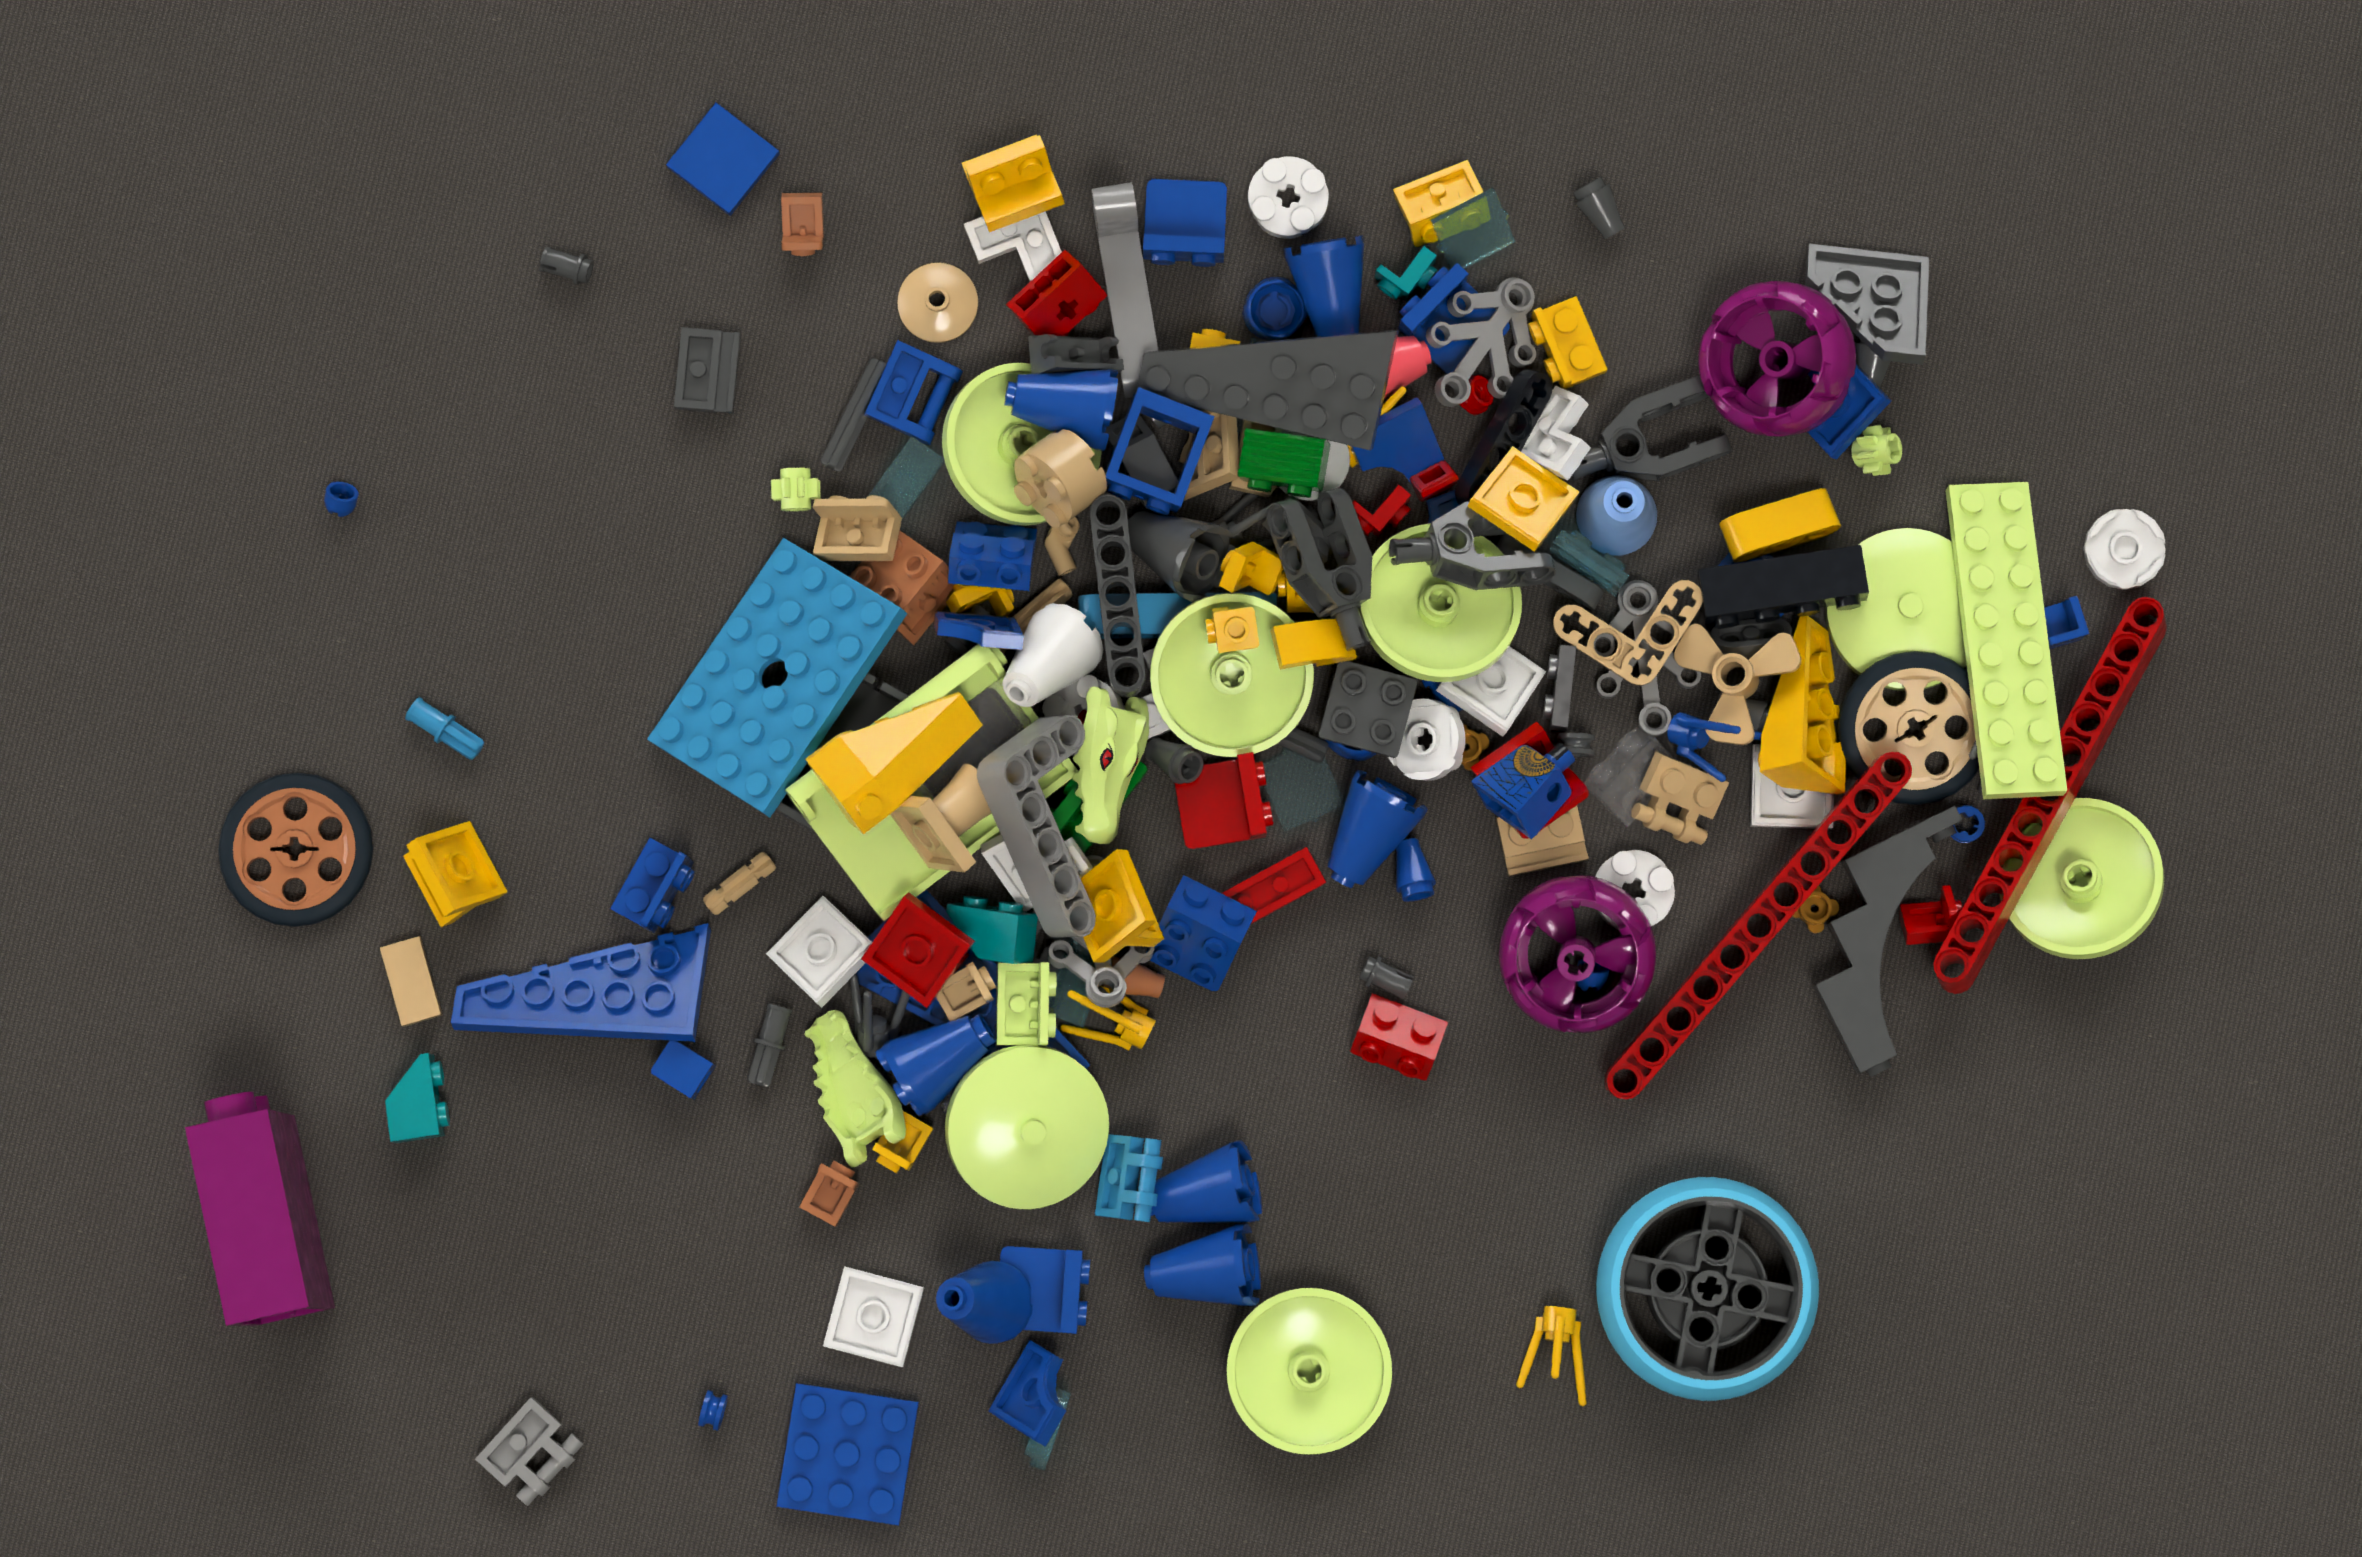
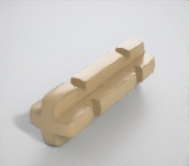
M760 852L750 860L752 863L748 867L746 865L742 866L719 884L721 886L720 889L716 890L714 888L704 896V904L714 915L720 914L729 907L728 902L731 900L735 902L757 885L760 877L766 878L775 871V863L767 853Z

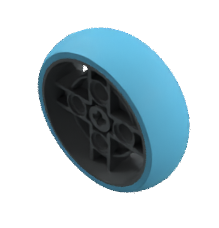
M1696 1177L1675 1181L1655 1189L1633 1204L1620 1218L1610 1233L1601 1254L1596 1280L1598 1311L1606 1335L1617 1354L1634 1373L1649 1384L1669 1394L1686 1399L1717 1401L1743 1396L1758 1390L1773 1381L1792 1364L1808 1340L1815 1322L1819 1301V1279L1814 1255L1806 1236L1793 1217L1778 1202L1760 1190L1738 1181L1717 1177ZM1702 1206L1698 1228L1686 1230L1672 1237L1660 1248L1654 1258L1633 1254L1639 1241L1660 1220L1677 1211ZM1743 1214L1759 1224L1776 1243L1785 1261L1789 1285L1770 1282L1765 1265L1757 1251L1739 1236ZM1712 1236L1721 1238L1726 1245L1724 1256L1718 1260L1711 1259L1705 1252V1243ZM1663 1269L1673 1270L1678 1278L1676 1288L1669 1293L1662 1291L1656 1283L1657 1275ZM1710 1277L1714 1279L1712 1285H1718V1293L1710 1295L1707 1301L1702 1298L1704 1292H1698L1697 1286L1698 1283H1704ZM1745 1285L1753 1286L1759 1294L1757 1304L1750 1309L1744 1308L1738 1301V1292ZM1626 1292L1647 1296L1649 1309L1656 1323L1670 1338L1677 1342L1673 1363L1654 1352L1639 1335L1629 1314ZM1698 1317L1706 1319L1711 1328L1709 1337L1701 1342L1695 1340L1689 1332L1691 1322ZM1761 1319L1782 1323L1771 1343L1756 1357L1734 1368L1713 1371L1717 1350L1728 1348L1745 1339L1755 1330Z

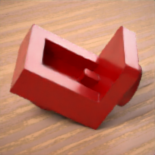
M1398 485L1373 515L1353 500L1352 503L1364 535L1368 536L1372 532L1379 537L1390 524L1396 528L1411 511V508L1407 506L1411 494Z
M1950 885L1942 886L1940 901L1900 904L1899 920L1906 945L1944 942L1962 910V903L1960 899L1954 900Z

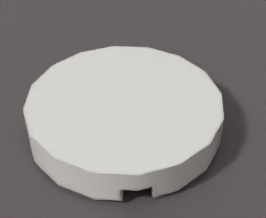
M2116 509L2104 514L2093 523L2086 534L2083 551L2086 565L2096 579L2108 587L2127 590L2138 588L2156 576L2164 564L2166 543L2164 533L2150 516L2139 510Z

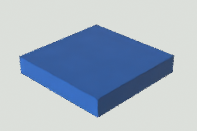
M715 103L666 166L731 216L780 155V152L718 103Z

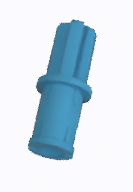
M420 697L413 702L406 713L405 719L433 735L434 742L438 744L442 741L469 760H473L478 756L483 748V739L455 722V716L452 714L449 716L444 715Z

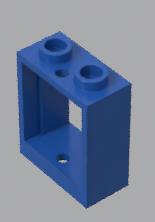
M1138 387L1131 400L1105 470L1107 486L1109 487L1107 492L1124 500H1130L1134 496L1147 501L1146 507L1160 514L1168 515L1169 511L1177 513L1184 501L1215 416ZM1139 413L1196 434L1174 493L1118 472Z

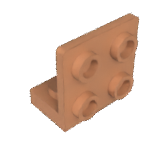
M900 530L893 561H861L849 576L901 607L907 613L896 631L912 645H915L933 623L935 613L937 611L942 612L946 607V601L955 592L953 586L956 585L948 583L949 566L943 560Z

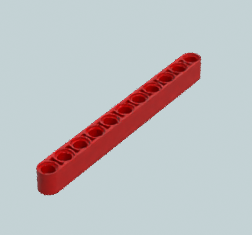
M2138 598L2128 607L2060 730L2063 757L2071 753L2078 754L2081 757L2078 763L2073 766L2064 765L2067 792L2064 796H2059L2054 801H2045L2041 797H2024L1938 951L1933 963L1934 972L1945 991L1959 994L1967 991L1973 985L2164 638L2167 630L2164 610L2160 602L2154 598ZM2145 615H2152L2157 618V621L2151 626L2143 627L2137 624V621ZM2131 649L2138 652L2135 659L2125 662L2118 659V655L2124 650ZM2107 684H2114L2119 687L2118 691L2112 696H2102L2098 693ZM2087 719H2096L2100 722L2099 726L2092 731H2084L2079 728L2081 723ZM2030 823H2037L2042 826L2041 831L2035 836L2023 835L2022 829ZM2011 858L2023 861L2022 866L2016 871L2009 872L2002 869L2003 864ZM1998 893L2004 896L2002 902L1995 907H1988L1983 904L1984 899L1989 894ZM1978 928L1984 931L1982 938L1976 942H1967L1963 939L1965 933L1970 929ZM1958 963L1965 967L1962 974L1958 977L1950 978L1944 975L1945 969L1951 964Z
M1889 752L1880 755L1872 762L1621 1053L1605 1074V1087L1612 1096L1627 1100L1634 1098L1644 1089L1888 806L1911 777L1912 766L1905 755L1900 752ZM1888 759L1896 761L1901 767V776L1896 782H1889L1882 776L1881 766ZM1861 790L1870 792L1874 797L1875 805L1869 813H1862L1855 807V796ZM1834 821H1839L1847 827L1848 838L1843 844H1835L1828 837V827ZM1807 852H1813L1821 859V869L1814 876L1806 874L1801 867V859ZM1780 883L1789 884L1795 892L1794 901L1787 907L1778 904L1774 898V890ZM1754 914L1764 916L1768 922V930L1760 938L1751 935L1747 928V922ZM1727 945H1734L1741 951V962L1733 969L1724 966L1720 959L1721 951ZM1700 976L1711 978L1715 985V992L1706 1000L1700 999L1694 993V983ZM1674 1007H1681L1688 1014L1686 1027L1679 1031L1671 1029L1667 1023V1014ZM1648 1038L1658 1040L1662 1048L1659 1058L1652 1062L1644 1060L1640 1054V1045ZM1621 1069H1628L1635 1078L1633 1088L1625 1093L1617 1091L1613 1084L1615 1073Z

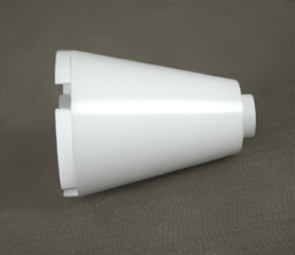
M1052 603L1046 605L1032 616L1024 632L1023 650H1016L1003 679L1004 692L1012 702L1022 707H1031L1091 673L1096 668L1103 654L1101 635L1096 627L1091 630L1084 622L1086 616L1081 611L1065 604Z

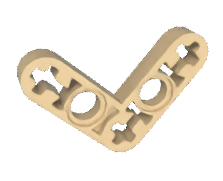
M1680 580L1675 582L1668 589L1635 641L1577 605L1561 607L1553 619V628L1555 633L1571 646H1576V649L1627 682L1636 686H1642L1650 683L1657 676L1699 611L1703 602L1700 587L1692 581ZM1686 588H1689L1693 591L1691 599L1695 601V605L1693 607L1687 605L1683 607L1678 616L1686 620L1680 626L1673 617L1662 614L1661 610L1666 606L1672 611L1677 603V598L1673 596L1676 590L1683 592ZM1573 612L1580 615L1578 623L1586 629H1589L1590 622L1599 626L1590 635L1586 647L1578 642L1584 635L1576 630H1572L1569 634L1562 631L1564 623L1560 618L1563 614L1570 617ZM1659 621L1669 623L1674 630L1673 639L1665 645L1655 643L1650 636L1651 627ZM1603 633L1612 635L1617 641V650L1609 657L1598 655L1594 649L1595 638ZM1644 640L1651 649L1663 652L1664 654L1660 660L1654 654L1647 663V667L1651 670L1649 676L1641 674L1638 678H1635L1631 675L1633 667L1629 665V661L1632 658L1635 660L1641 659L1646 649L1639 648L1638 646Z

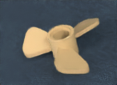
M1692 624L1686 629L1674 652L1675 661L1682 668L1712 675L1714 684L1723 693L1708 721L1739 726L1741 732L1739 734L1706 730V733L1716 742L1735 745H1747L1755 737L1746 698L1752 696L1757 690L1759 677L1794 672L1800 667L1802 662L1796 643L1788 633L1776 634L1748 660L1737 653L1724 655L1708 631L1700 624ZM1736 667L1744 668V680L1736 686L1727 685L1726 678L1728 673Z

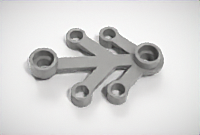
M1512 277L1502 281L1494 292L1470 294L1467 291H1459L1449 297L1447 308L1455 317H1464L1471 313L1473 309H1497L1488 321L1452 325L1446 322H1437L1427 329L1426 340L1434 348H1442L1452 341L1475 339L1455 370L1442 376L1436 382L1435 395L1441 404L1447 407H1454L1469 398L1471 393L1469 378L1488 351L1493 375L1488 381V391L1495 398H1504L1514 380L1509 372L1502 331L1509 320L1515 345L1509 350L1510 362L1518 368H1523L1534 362L1536 350L1530 341L1526 314L1533 307L1535 295L1533 288L1528 282ZM1509 292L1516 295L1517 305L1512 304L1510 301ZM1457 298L1464 300L1466 304L1465 311L1458 308L1456 304ZM1436 328L1443 331L1444 341L1436 338ZM1519 348L1525 350L1527 354L1526 361L1521 360L1518 356ZM1498 379L1504 381L1506 385L1505 392L1498 389ZM1445 385H1450L1453 388V398L1446 394Z
M1633 580L1626 583L1621 588L1617 597L1620 611L1609 625L1622 633L1632 622L1633 641H1635L1658 606V595L1654 587L1642 580ZM1634 594H1640L1645 600L1644 606L1641 608L1633 607L1630 603V597ZM1663 609L1661 610V613H1662V614H1666V615L1671 616V615H1670L1669 613H1667L1665 610H1663ZM1675 619V620L1679 623L1680 626H1682V625L1684 624V623H1680L1677 619ZM1665 621L1655 623L1670 634L1671 640L1673 639L1674 630L1669 623ZM1608 633L1598 635L1594 641L1596 653L1603 657L1611 656L1615 650L1616 638ZM1651 636L1652 640L1655 643L1662 645L1660 642H1658L1655 638ZM1599 639L1607 640L1610 644V650L1606 653L1598 652L1595 647L1596 641ZM1642 640L1638 647L1646 649L1645 653L1639 660L1632 658L1629 661V665L1633 667L1638 661L1639 676L1641 674L1649 676L1651 670L1647 667L1648 661L1653 654L1660 660L1664 653L1651 649ZM1671 652L1663 667L1676 676V681L1681 687L1685 689L1695 687L1701 680V672L1694 671L1696 674L1694 682H1685L1681 677V672L1685 668L1677 664L1674 653ZM1612 671L1601 675L1595 685L1597 694L1605 699L1615 697L1620 691L1623 678ZM1656 676L1650 683L1641 686L1644 708L1638 715L1640 730L1650 737L1663 735L1668 730L1672 720L1668 708L1660 704ZM1604 679L1614 681L1615 691L1612 693L1604 692L1601 689V681ZM1657 714L1661 718V725L1658 728L1649 727L1646 722L1648 715Z
M1096 855L1087 856L1093 868L1104 860ZM1071 937L1088 950L1083 937ZM1058 940L1049 947L1048 961L1055 968L1061 969L1066 967L1086 983V995L1093 1004L1109 1008L1118 1005L1124 999L1127 989L1125 979L1139 963H1146L1151 960L1155 946L1147 947L1149 951L1144 954L1138 953L1135 950V946H1130L1129 951L1113 967L1110 958L1105 963L1094 962V968L1074 954L1073 948L1068 942ZM1063 950L1068 956L1064 959H1059L1054 956L1053 952ZM1109 985L1113 991L1111 993H1102L1098 987Z

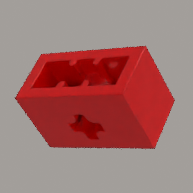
M1064 250L1016 294L1006 306L1032 335L1053 334L1056 336H1068L1070 330L1085 316L1093 313L1099 306V303L1108 295L1084 266Z

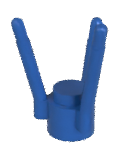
M1677 713L1669 724L1667 734L1668 740L1678 745L1676 754L1690 759L1720 782H1725L1726 776L1695 753L1694 750L1704 748L1709 742L1710 737L1707 735L1706 730L1739 734L1741 728L1730 724L1703 720L1686 713ZM1754 731V739L1761 741L1762 733Z

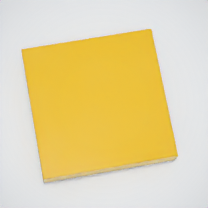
M1512 446L1471 498L1468 507L1535 552L1576 500L1580 491Z

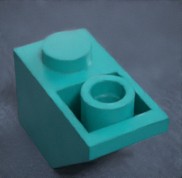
M964 896L962 903L947 904L946 912L956 927L975 941L971 949L977 958L1010 964L1033 962L1038 917L1036 913L1023 911L1024 904L999 902V907L988 906V898L977 896Z
M420 1054L385 1100L390 1142L401 1143L445 1136L444 1127L450 1126L447 1102H440L438 1086L444 1085L443 1066L441 1061L435 1062L433 1054Z

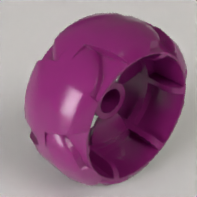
M1759 282L1744 287L1732 294L1711 316L1713 320L1703 333L1699 346V373L1704 390L1711 397L1716 410L1731 424L1756 435L1786 437L1805 433L1816 428L1829 419L1843 403L1848 394L1850 379L1855 374L1856 348L1848 322L1825 295L1808 286L1792 282ZM1783 310L1794 312L1805 318L1807 327L1812 331H1817L1818 334L1808 337L1799 344L1775 341L1774 328L1768 312ZM1742 341L1761 350L1759 363L1764 371V374L1748 391L1745 387H1739L1733 368L1734 349L1736 344H1741ZM1788 357V363L1784 366V358ZM1810 370L1820 372V374L1813 375L1812 381L1816 384L1808 396L1794 405L1777 407L1778 378L1798 380L1805 377Z
M1562 876L1544 882L1532 889L1512 910L1500 940V971L1503 982L1513 1001L1535 1022L1559 1032L1592 1033L1604 1030L1622 1021L1638 1007L1649 990L1655 972L1656 942L1648 917L1638 905V902L1621 887L1593 876ZM1571 906L1573 908H1580V906L1590 907L1604 913L1616 923L1622 936L1606 941L1596 947L1588 938L1576 936V923ZM1537 926L1549 937L1562 944L1557 960L1558 968L1545 976L1539 984L1535 973L1531 972L1528 960L1529 942ZM1575 951H1580L1584 953L1583 961L1585 964H1579V966L1572 965L1566 955L1571 953L1574 956ZM1595 962L1615 972L1623 973L1618 984L1605 996L1591 1002L1583 1003V1000H1576L1575 1003H1572L1576 981L1588 978L1594 970Z

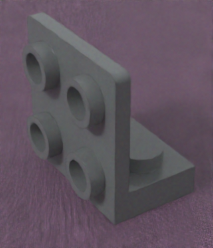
M1350 661L1339 662L1319 737L1331 742L1396 758L1399 754L1418 680Z

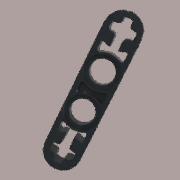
M1526 369L1519 372L1514 378L1458 480L1455 488V497L1459 505L1471 500L1475 494L1474 490L1475 492L1478 491L1512 446L1520 452L1522 451L1552 394L1551 379L1544 372ZM1516 413L1518 425L1515 431L1510 433L1508 423L1510 417ZM1497 447L1499 450V460L1492 468L1489 458L1493 449Z

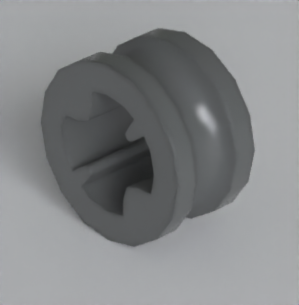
M1560 733L1558 735V740L1562 741L1563 745L1568 748L1574 757L1595 756V750H1592L1590 747L1591 742L1595 741V735L1587 733Z

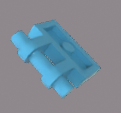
M1108 1135L1102 1160L1095 1216L1133 1220L1134 1207L1136 1205L1134 1220L1150 1222L1152 1206H1157L1158 1194H1154L1157 1169L1162 1170L1163 1157L1159 1156L1162 1140L1145 1138L1142 1154L1144 1138ZM1140 1167H1141L1140 1179H1139V1186H1138V1191H1137L1139 1170H1140Z

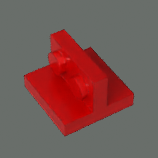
M908 892L895 908L861 960L928 1008L948 979L966 961L969 956L967 952L975 941Z

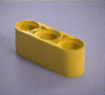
M1825 488L1812 490L1734 514L1719 523L1735 563L1830 535L1841 528L1840 521Z

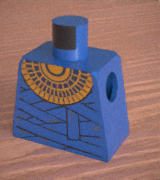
M1558 743L1544 756L1528 745H1521L1479 774L1471 782L1488 810L1532 839L1571 796L1572 790L1562 772L1575 762V758L1568 748L1561 743Z

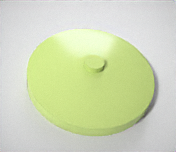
M1008 363L981 373L968 382L956 395L949 407L943 425V456L946 468L955 487L975 509L994 520L1006 524L1037 525L1047 521L1032 505L1026 506L1022 504L1014 492V486L1018 484L1014 469L1015 459L1052 432L1011 415V406L1004 405L1008 381L1016 382L1018 374H1031V363ZM1091 448L1095 455L1090 460L1097 470L1100 466L1102 451Z
M1431 523L1410 527L1384 542L1372 556L1371 598L1363 602L1361 608L1358 609L1368 637L1371 639V645L1391 666L1417 679L1432 682H1453L1480 674L1503 656L1516 634L1522 613L1520 587L1473 590L1432 576L1430 565L1426 562L1393 565L1391 559L1396 558V556H1389L1390 540L1422 538L1427 533ZM1474 537V547L1477 553H1484L1485 557L1504 555L1498 547L1485 537Z
M1900 528L1878 533L1858 544L1862 547L1869 589L1867 601H1861L1860 607L1851 610H1837L1836 605L1825 607V619L1830 639L1847 666L1860 675L1875 662L1893 654L1918 651L1938 654L1953 660L1964 668L1967 664L1952 541L1930 531ZM1932 681L1928 683L1924 689L1937 686L1941 684V682ZM1892 682L1885 686L1887 689L1905 691L1902 684L1898 682Z
M1221 593L1204 597L1189 604L1169 621L1154 647L1150 665V683L1156 707L1164 722L1177 737L1202 752L1216 756L1237 757V755L1252 752L1256 754L1274 746L1296 727L1310 702L1314 683L1313 664L1280 670L1271 629L1273 626L1295 623L1283 610L1271 602L1253 595ZM1227 606L1229 609L1253 607L1256 616L1259 646L1253 649L1218 653L1216 643L1208 644L1205 619L1213 618L1212 609Z
M2075 798L2009 918L2011 924L2033 946L2062 958L2091 959L2105 956L2124 948L2140 936L2149 926L2162 899L2164 869L2154 838L2137 817L2122 807L2099 799ZM2030 823L2022 829V834L2025 836H2035L2041 831L2042 826L2037 823ZM2011 858L2003 864L2002 869L2009 872L2016 871L2022 866L2023 861ZM1999 894V895H2000L2001 902H2002L2004 896H2002L2001 894Z
M1010 1046L995 1051L978 1061L967 1071L956 1086L950 1098L945 1118L947 1149L953 1165L963 1180L987 1200L1015 1209H1036L1050 1206L1066 1199L1079 1190L1100 1164L1109 1135L1107 1104L1094 1077L1074 1058L1047 1046Z
M1318 1288L1289 1290L1277 1294L1258 1305L1239 1326L1232 1340L1227 1358L1228 1389L1241 1419L1251 1431L1265 1442L1276 1448L1297 1454L1310 1455L1332 1452L1360 1438L1380 1416L1387 1402L1392 1382L1390 1350L1383 1332L1376 1321L1364 1308L1353 1300L1339 1293Z

